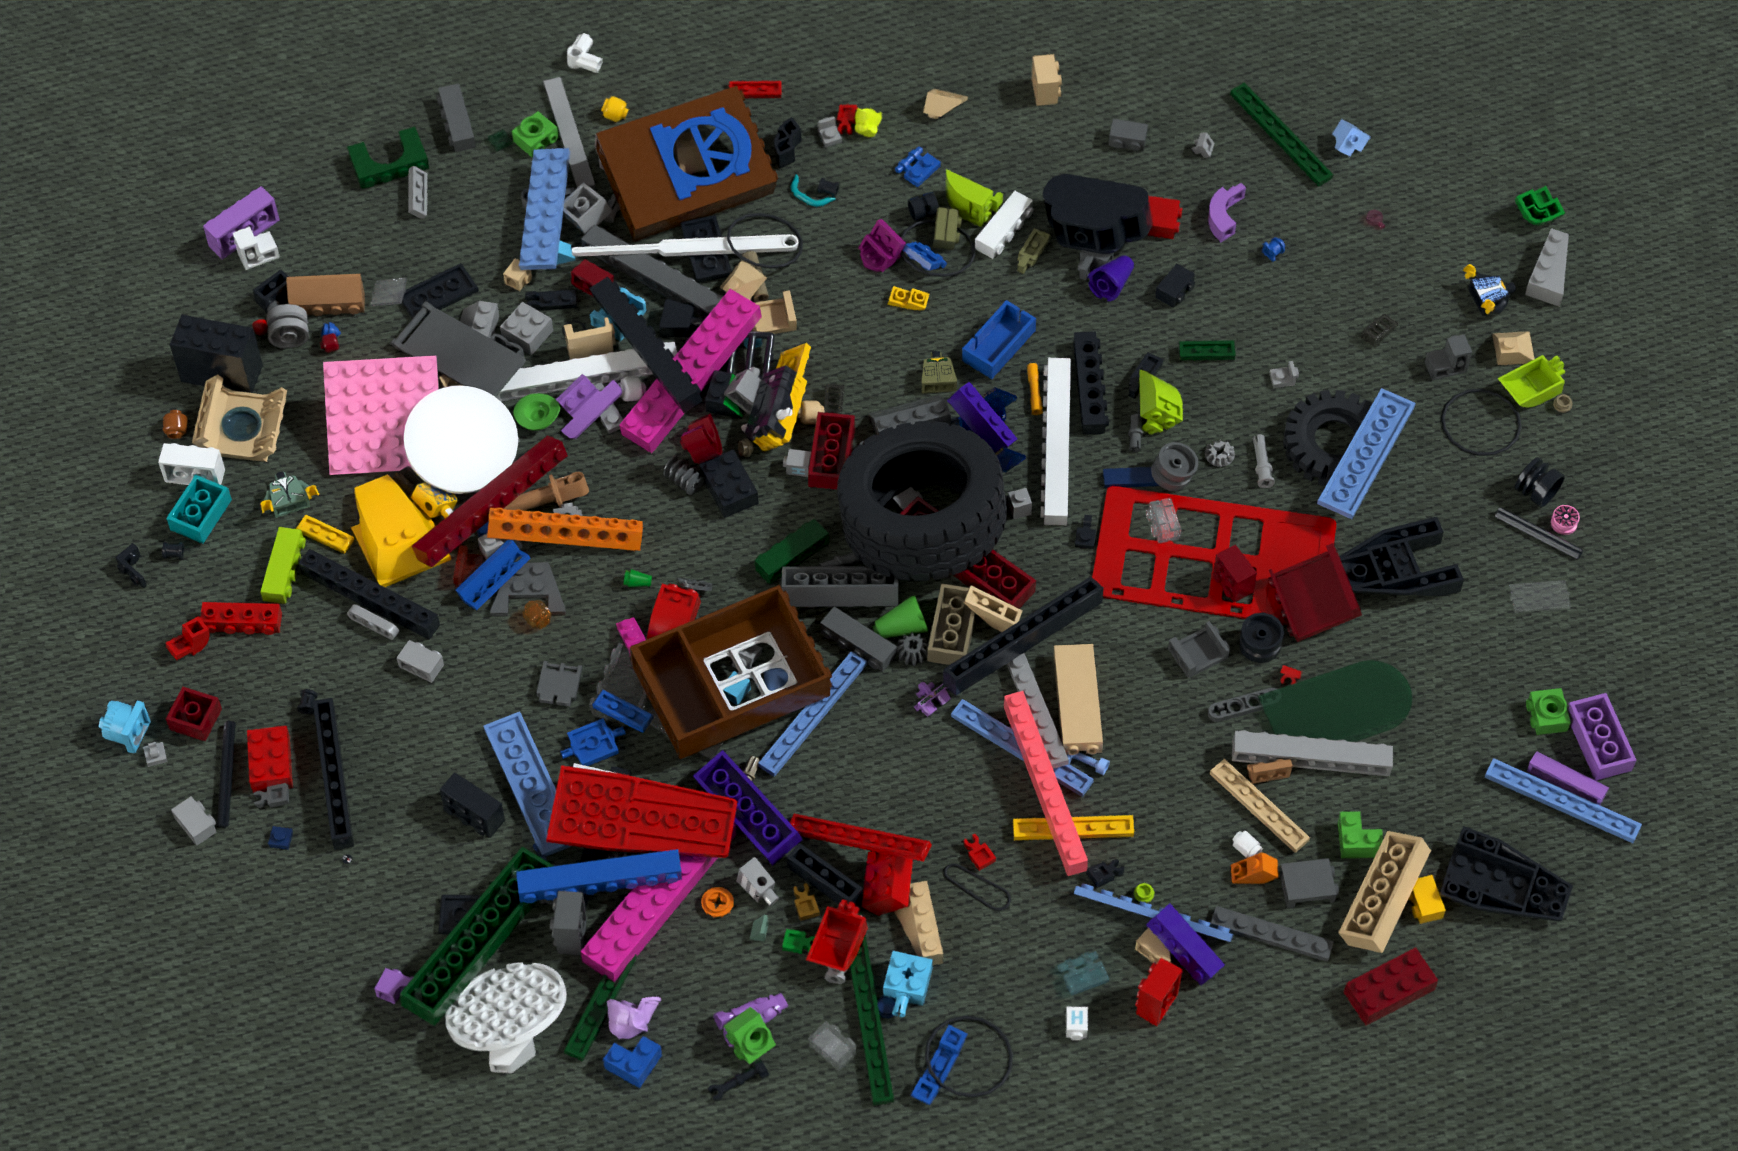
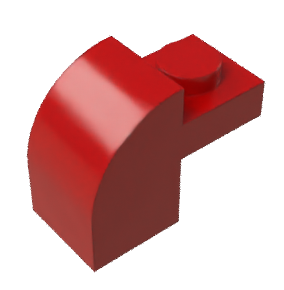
M198 616L183 624L182 634L166 642V648L176 660L190 653L194 656L208 643L209 629Z

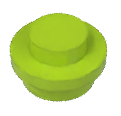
M1147 883L1139 884L1134 890V896L1137 901L1148 903L1154 898V889Z

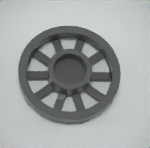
M684 577L677 580V585L693 590L711 591L713 588L712 583H707L706 581H696V579L691 580Z

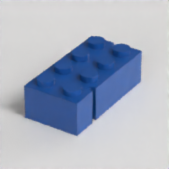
M1006 300L975 334V339L972 337L963 347L962 361L990 379H993L1035 332L1036 318L1022 310L1019 323L1020 308Z

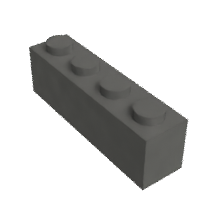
M459 83L438 88L439 95L436 97L438 105L443 107V109H440L442 119H446V122H444L446 133L450 132V136H448L449 145L454 147L455 152L476 148Z
M833 607L820 623L821 633L825 638L836 641L842 649H848L862 657L873 669H879L883 672L897 656V646L836 607Z

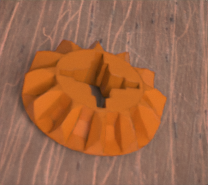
M714 887L704 893L701 904L706 914L711 915L713 918L719 916L723 918L727 913L730 914L732 907H734V899L727 889ZM720 897L722 904H719V906L716 909L715 903L712 902H716L717 899Z

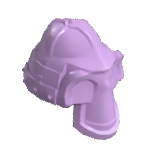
M642 998L639 1006L625 1000L618 1002L609 999L607 1007L610 1032L616 1035L618 1039H631L641 1032H647V1023H649L658 1003L661 1002V998Z

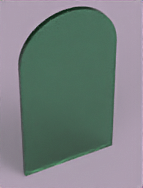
M1375 660L1361 661L1258 696L1275 735L1286 734L1295 737L1306 736L1315 739L1346 740L1347 742H1357L1396 728L1406 719L1412 705L1410 684L1404 675L1395 667Z

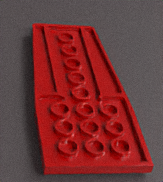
M561 765L546 840L549 843L605 851L655 853L678 849L679 855L726 858L729 855L737 801L729 797L629 775Z

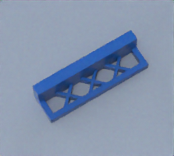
M508 539L455 591L465 604L478 610L531 558L528 554L521 551L513 540ZM519 556L522 557L519 561L514 562ZM508 570L504 575H500L503 571ZM481 596L475 603L473 602L476 597Z

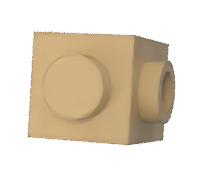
M515 258L503 273L506 285L520 291L525 284L531 281L532 274L531 270H520V260Z

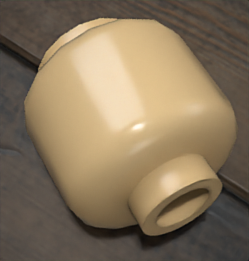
M804 400L801 402L797 418H799L802 424L816 425L818 412H824V407L819 401Z

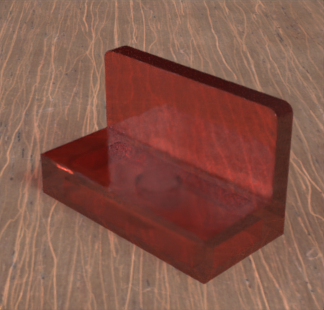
M459 545L453 576L454 585L457 588L483 564V555L468 554L467 546Z

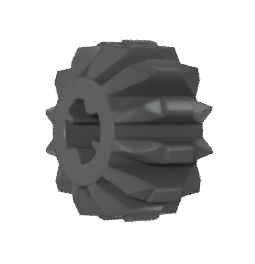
M911 632L910 637L904 634L903 640L898 641L897 647L900 661L905 660L906 665L912 662L915 666L916 661L922 664L923 659L928 657L929 644H927V639L921 638L920 633L914 636Z

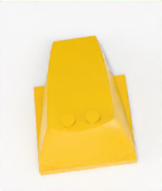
M388 474L354 488L360 524L351 527V530L379 585L383 587L390 586L451 560V556L448 554L433 567L417 560L412 545L432 530L435 525L431 517L415 502H412Z

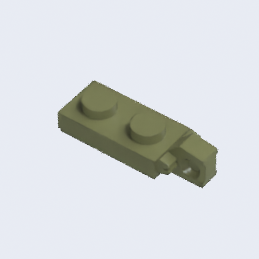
M1037 229L1032 231L1019 252L1017 272L1024 274L1028 266L1032 267L1050 241L1051 235Z

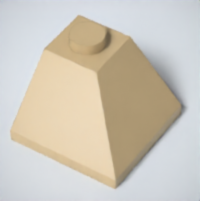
M933 89L927 93L924 113L928 114L930 118L938 119V116L945 115L965 102L968 96Z
M692 132L681 133L673 147L676 163L679 168L687 174L708 172Z
M741 260L720 288L726 293L729 289H732L745 298H751L767 277L747 262Z
M1529 331L1492 334L1498 365L1526 364L1534 360Z

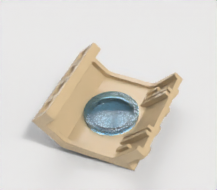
M219 375L206 380L192 443L201 448L212 447L219 449L221 457L267 462L268 456L272 455L276 450L287 390L281 387L269 394L262 395L229 390L222 385L223 378ZM250 423H255L257 425L255 431L248 434L246 427Z

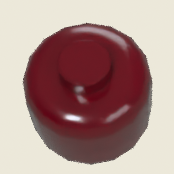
M335 333L322 336L320 346L326 353L339 350Z

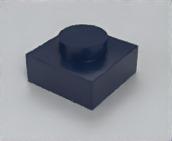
M273 826L268 842L269 847L289 850L293 830Z

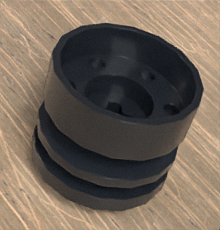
M1536 457L1523 469L1514 488L1518 492L1522 491L1524 496L1532 493L1531 501L1542 508L1557 494L1564 482L1565 475L1555 468L1548 471L1549 464L1543 463L1541 458Z

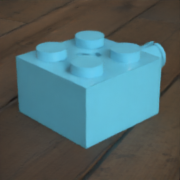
M892 951L883 986V996L896 999L892 1011L894 1016L898 1017L900 1009V1017H905L908 1003L924 1005L932 973L933 959Z

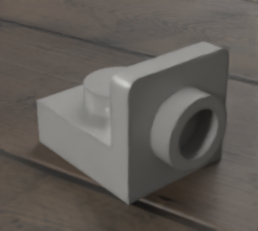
M834 117L818 121V133L825 147L842 143Z
M1289 361L1288 367L1270 369L1269 371L1273 388L1295 385L1296 378H1299L1298 368L1294 367L1293 361Z
M754 645L738 653L746 669L752 668V663L762 653V647Z

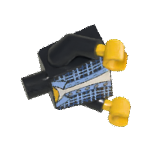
M1468 264L1463 271L1466 272L1465 278L1471 279L1468 290L1482 316L1489 313L1501 314L1507 307L1509 294L1516 292L1514 283L1504 284L1500 276L1481 274L1476 271L1473 265Z

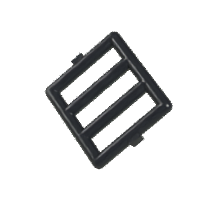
M750 331L745 337L749 338L745 370H749L753 366L756 339H767L763 375L770 371L771 363H774V354L772 353L775 335L773 332ZM736 350L727 360V373H733Z

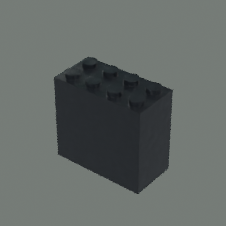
M181 314L170 342V348L181 382L205 386L206 380L219 375L223 378L222 385L229 390L253 393L263 367L253 328Z

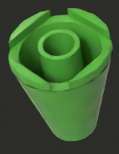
M915 595L909 597L875 621L876 625L873 626L874 632L884 639L904 636V634L910 635L911 632L913 634L927 632L928 627Z

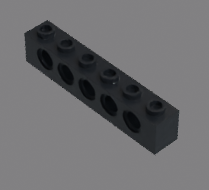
M1096 331L1074 332L1073 347L1082 434H1105V427H1109L1108 415L1105 416L1107 400H1103L1105 384L1102 385L1101 380H1104V371L1100 369L1102 354H1098V350L1101 347L1100 339H1097Z

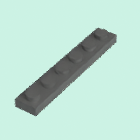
M1216 906L1210 924L1214 928H1218V925L1229 928L1231 933L1326 962L1329 960L1334 941L1219 906Z

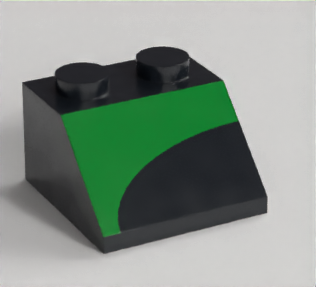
M714 370L705 399L706 412L739 419L743 418L744 410L724 395L735 377L733 373Z

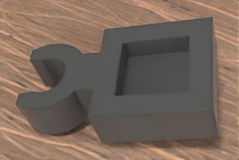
M286 783L267 787V792L265 793L256 791L254 796L261 798V800L254 802L255 806L262 808L268 803L269 807L272 808L289 804V786Z

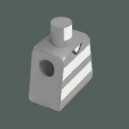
M755 857L739 869L737 882L757 903L764 899L771 906L779 899L773 892L774 880Z

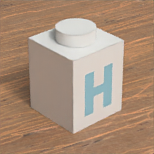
M1067 1007L1066 1038H1071L1072 1040L1087 1038V1007Z

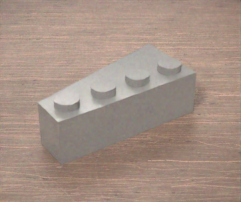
M1551 228L1528 282L1525 295L1560 307L1564 293L1569 234Z

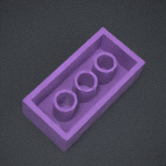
M259 187L227 210L222 211L214 219L209 220L203 225L209 247L221 259H224L237 250L232 233L250 227L255 237L278 222L279 216L275 200L263 187Z
M1604 693L1569 702L1567 711L1571 722L1570 725L1595 781L1632 771L1636 758L1607 694Z

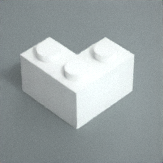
M250 227L232 233L238 255L245 270L279 258L278 249L270 231L255 237Z

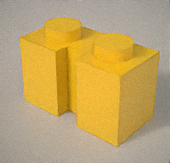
M1429 875L1418 878L1408 898L1414 904L1412 906L1414 918H1418L1420 924L1443 919L1446 910L1439 896L1433 876Z

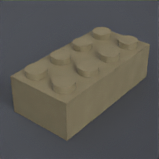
M941 584L928 646L927 661L951 665L969 653L976 613L964 603L969 588Z

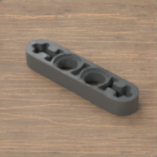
M1268 688L1216 702L1210 705L1208 717L1213 722H1221L1273 708L1279 705L1281 693L1276 688ZM1272 694L1273 697H1276L1273 701L1272 698H1269V695ZM1256 699L1259 705L1251 706L1248 701ZM1237 704L1241 709L1235 712L1230 709V706ZM1217 709V711L1220 712V715L1217 716V714L1214 713V710Z

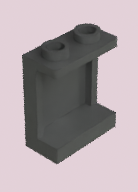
M1208 621L1203 629L1181 640H1178L1176 637L1170 639L1168 650L1189 679L1228 659L1230 647L1227 641L1222 640L1217 627Z
M1329 858L1281 864L1279 873L1287 908H1295V904L1298 902L1330 899V903H1335L1336 896L1339 895V888L1337 883L1334 884L1335 869L1333 865L1330 866Z

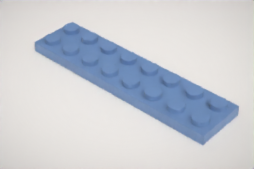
M569 148L534 150L519 262L520 270L556 269L570 159Z
M1381 388L1319 497L1318 505L1353 519L1414 410L1416 403Z
M520 711L484 725L485 733L541 855L549 856L571 847L570 845L549 843L546 840L556 788Z

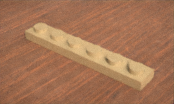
M1223 759L1210 770V775L1294 853L1309 842L1310 837L1228 761Z

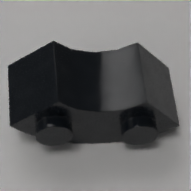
M793 117L781 124L774 140L775 159L779 168L795 162V147L802 142L801 128Z

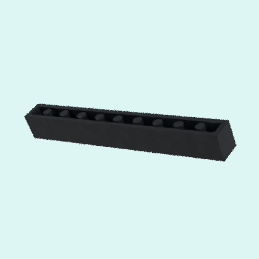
M606 277L589 288L594 299L682 412L685 413L702 402L700 397L702 392L696 383H691L693 380L687 371L683 373V367L680 362L673 360L672 352L669 348L665 350V344L661 338H656L653 328L646 326L647 321L643 315L637 314V308L633 303H628L630 300L624 292L620 293L621 289L617 282H612L609 277Z
M1090 576L944 668L943 685L957 696L1103 602L1104 587Z

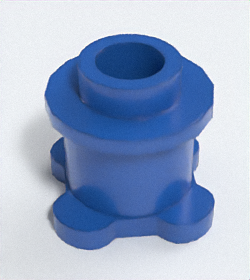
M1274 237L1270 243H1263L1262 253L1272 262L1276 260L1275 256L1285 252V243L1280 238Z

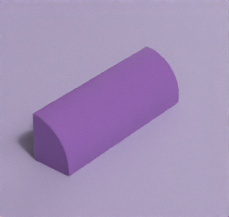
M1539 752L1534 754L1527 769L1528 773L1598 805H1601L1609 790V787Z

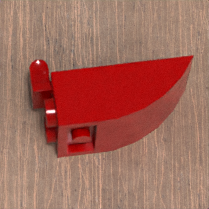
M662 584L651 615L647 639L695 620L701 603L699 594L693 589H685L675 584Z
M842 899L838 908L827 906L806 960L841 971H846L851 966L868 929L866 918L858 915L859 908L855 907V903L849 902L847 904V900Z

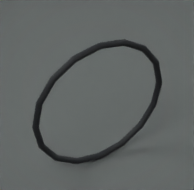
M765 213L746 214L735 219L727 231V241L731 250L741 260L757 267L769 269L785 267L795 262L802 253L803 240L798 230L788 221L775 215ZM762 216L774 218L786 224L796 233L800 242L799 252L792 260L784 264L766 265L755 263L743 257L734 249L730 240L731 229L737 222L748 217Z
M927 219L915 222L904 230L900 238L903 240L906 233L915 226L935 223L936 220ZM957 228L969 240L972 246V257L968 264L960 270L946 274L931 273L920 269L908 260L903 251H901V255L905 262L918 272L929 276L948 277L960 274L971 266L975 258V244L967 232L962 228Z
M1468 389L1454 395L1445 404L1441 416L1443 431L1450 442L1462 451L1478 456L1496 455L1508 450L1518 440L1522 428L1520 413L1513 403L1500 393L1487 389ZM1485 392L1498 396L1507 402L1516 414L1518 429L1515 438L1506 447L1494 452H1476L1466 449L1454 441L1446 429L1445 415L1448 406L1456 398L1467 393Z
M965 1015L950 1018L934 1029L926 1043L925 1060L930 1075L940 1087L954 1095L974 1098L988 1095L1004 1084L1012 1070L1013 1053L1008 1038L996 1025L983 1018ZM965 1019L979 1021L995 1029L1005 1041L1009 1053L1008 1070L1002 1080L988 1091L974 1094L958 1092L943 1084L933 1072L929 1060L930 1043L938 1030L950 1022Z

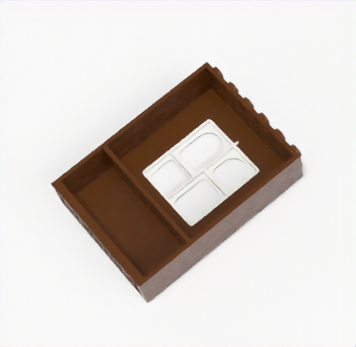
M780 585L630 646L632 668L680 759L830 696V688L832 687L830 678H832L831 671L823 665L821 653L819 651L816 652L812 637H808L806 634L807 630L804 622L799 621L795 606L790 605L789 595L786 591L782 590ZM759 643H767L774 648L775 654L770 661L752 669H746L738 655L740 651ZM731 657L738 670V674L726 680L718 681L710 664L722 658ZM773 668L785 670L788 674L787 683L781 688L769 691L761 677V673ZM752 678L761 695L732 707L723 690L742 680Z

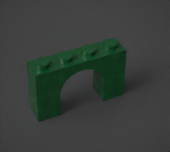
M416 127L398 131L404 152L393 163L381 164L372 160L364 142L347 146L349 158L361 189L370 188L383 182L387 183L396 178L406 177L409 175V169L412 166L423 171L430 169L428 157Z

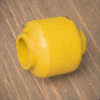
M611 96L609 99L606 98L601 111H603L605 118L619 122L621 118H626L629 109L626 108L627 104L625 101Z

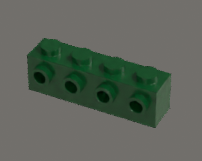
M815 519L806 522L796 532L790 533L786 539L774 544L767 552L760 554L755 559V570L771 585L782 577V567H796L828 545L829 533Z

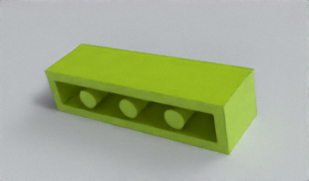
M284 527L278 528L261 588L263 601L286 604L287 598L291 597V583L296 580V565H299L301 560L300 551L304 549L306 543L301 530Z

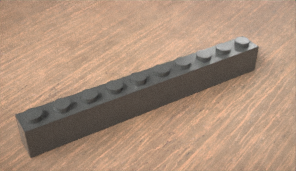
M593 225L581 239L582 247L632 245L596 225ZM648 253L595 256L665 297L693 306L694 313L704 319L724 297L712 292L707 286L698 284L694 279L682 275L677 269H672L664 262L654 259Z

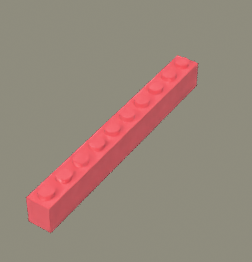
M1020 691L1004 696L1006 715L1067 876L1085 872L1088 865L1087 856L1024 692Z

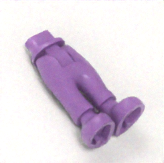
M781 993L775 996L771 994L769 998L755 999L737 1008H733L727 1013L718 1011L714 1014L716 1025L720 1030L723 1029L724 1038L730 1047L734 1045L726 1038L727 1031L724 1025L749 1007L760 1013L766 1024L777 1014H780L781 1010L788 1007Z

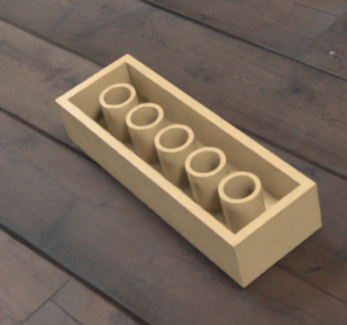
M1387 831L1339 931V934L1348 946L1383 953L1431 852L1423 838Z

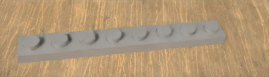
M1025 653L1007 663L1017 691L1024 692L1052 768L1069 765L1067 754Z

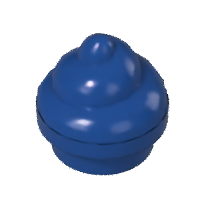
M328 322V324L324 323L322 326L321 337L331 333H335L336 337L341 334L334 323Z

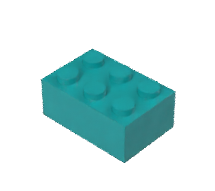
M195 474L166 518L170 530L203 544L232 501L229 489Z

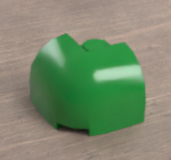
M1546 186L1536 191L1533 189L1515 198V203L1524 219L1536 226L1550 223L1563 217L1565 214L1558 198L1553 199Z

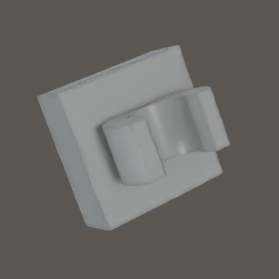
M1207 132L1200 133L1199 139L1194 140L1196 147H1192V150L1195 154L1201 153L1204 158H1209L1214 142Z
M153 742L143 747L148 767L167 762L163 742Z

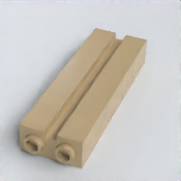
M1093 644L1054 646L1061 742L1064 750L1069 755H1076L1079 751H1086L1088 754L1102 753L1103 738Z

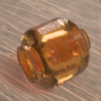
M535 600L529 601L525 605L523 618L532 628L542 629L550 623L551 611L544 602Z

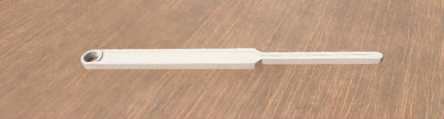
M791 234L730 237L734 249L739 253L755 251L756 253L794 251L798 247V238ZM727 237L662 240L659 244L572 248L573 256L660 253L663 256L734 254L728 244ZM793 240L796 244L788 246L785 244V241Z

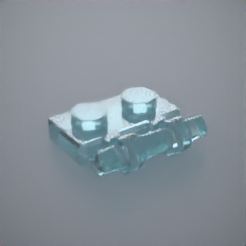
M1096 951L1083 953L1081 957L1073 960L1069 958L1064 963L1058 965L1060 972L1066 970L1069 972L1063 976V979L1071 996L1109 982L1108 974L1102 962L1093 963L1094 960L1098 959ZM1086 965L1084 968L1076 969L1077 966Z

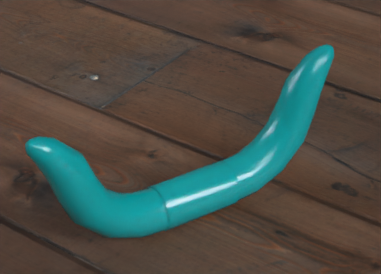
M795 174L791 184V191L801 201L810 206L821 207L836 199L835 197H827L822 200L811 199L798 190L799 177Z

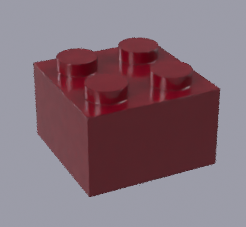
M1236 544L1216 554L1213 578L1217 583L1221 584L1225 595L1228 598L1230 597L1235 603L1254 592L1257 572Z
M182 686L166 717L169 729L206 742L222 710L219 698Z

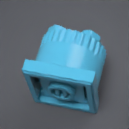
M110 701L107 705L105 717L100 719L99 728L102 729V736L105 739L124 744L127 751L134 754L151 721L143 702L137 701L135 706L119 701Z

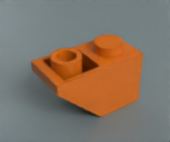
M1261 852L1231 864L1232 883L1264 884L1279 878L1277 859Z

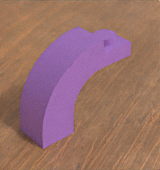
M1242 183L1231 187L1228 191L1223 187L1220 188L1211 199L1208 223L1212 233L1220 242L1235 234L1236 223L1229 217L1226 210L1244 198L1246 187Z

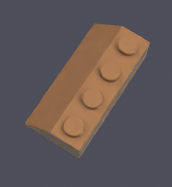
M360 274L287 277L288 304L302 307L307 312V315L358 314L365 310V293Z

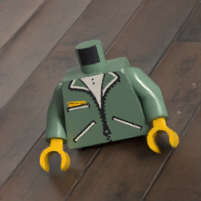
M278 472L275 474L276 481L269 484L270 490L266 492L264 500L260 503L262 513H265L266 510H271V512L274 511L277 518L310 507L309 500L314 495L318 496L319 492L315 485L310 486L304 481L298 480L296 476L287 477L285 472Z

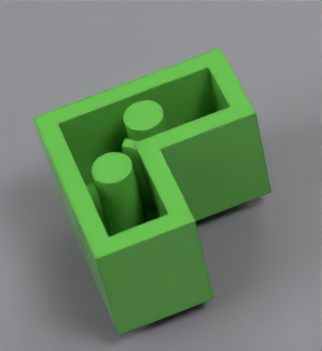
M1340 812L1338 832L1341 858H1375L1383 841L1382 829L1362 830L1360 812Z

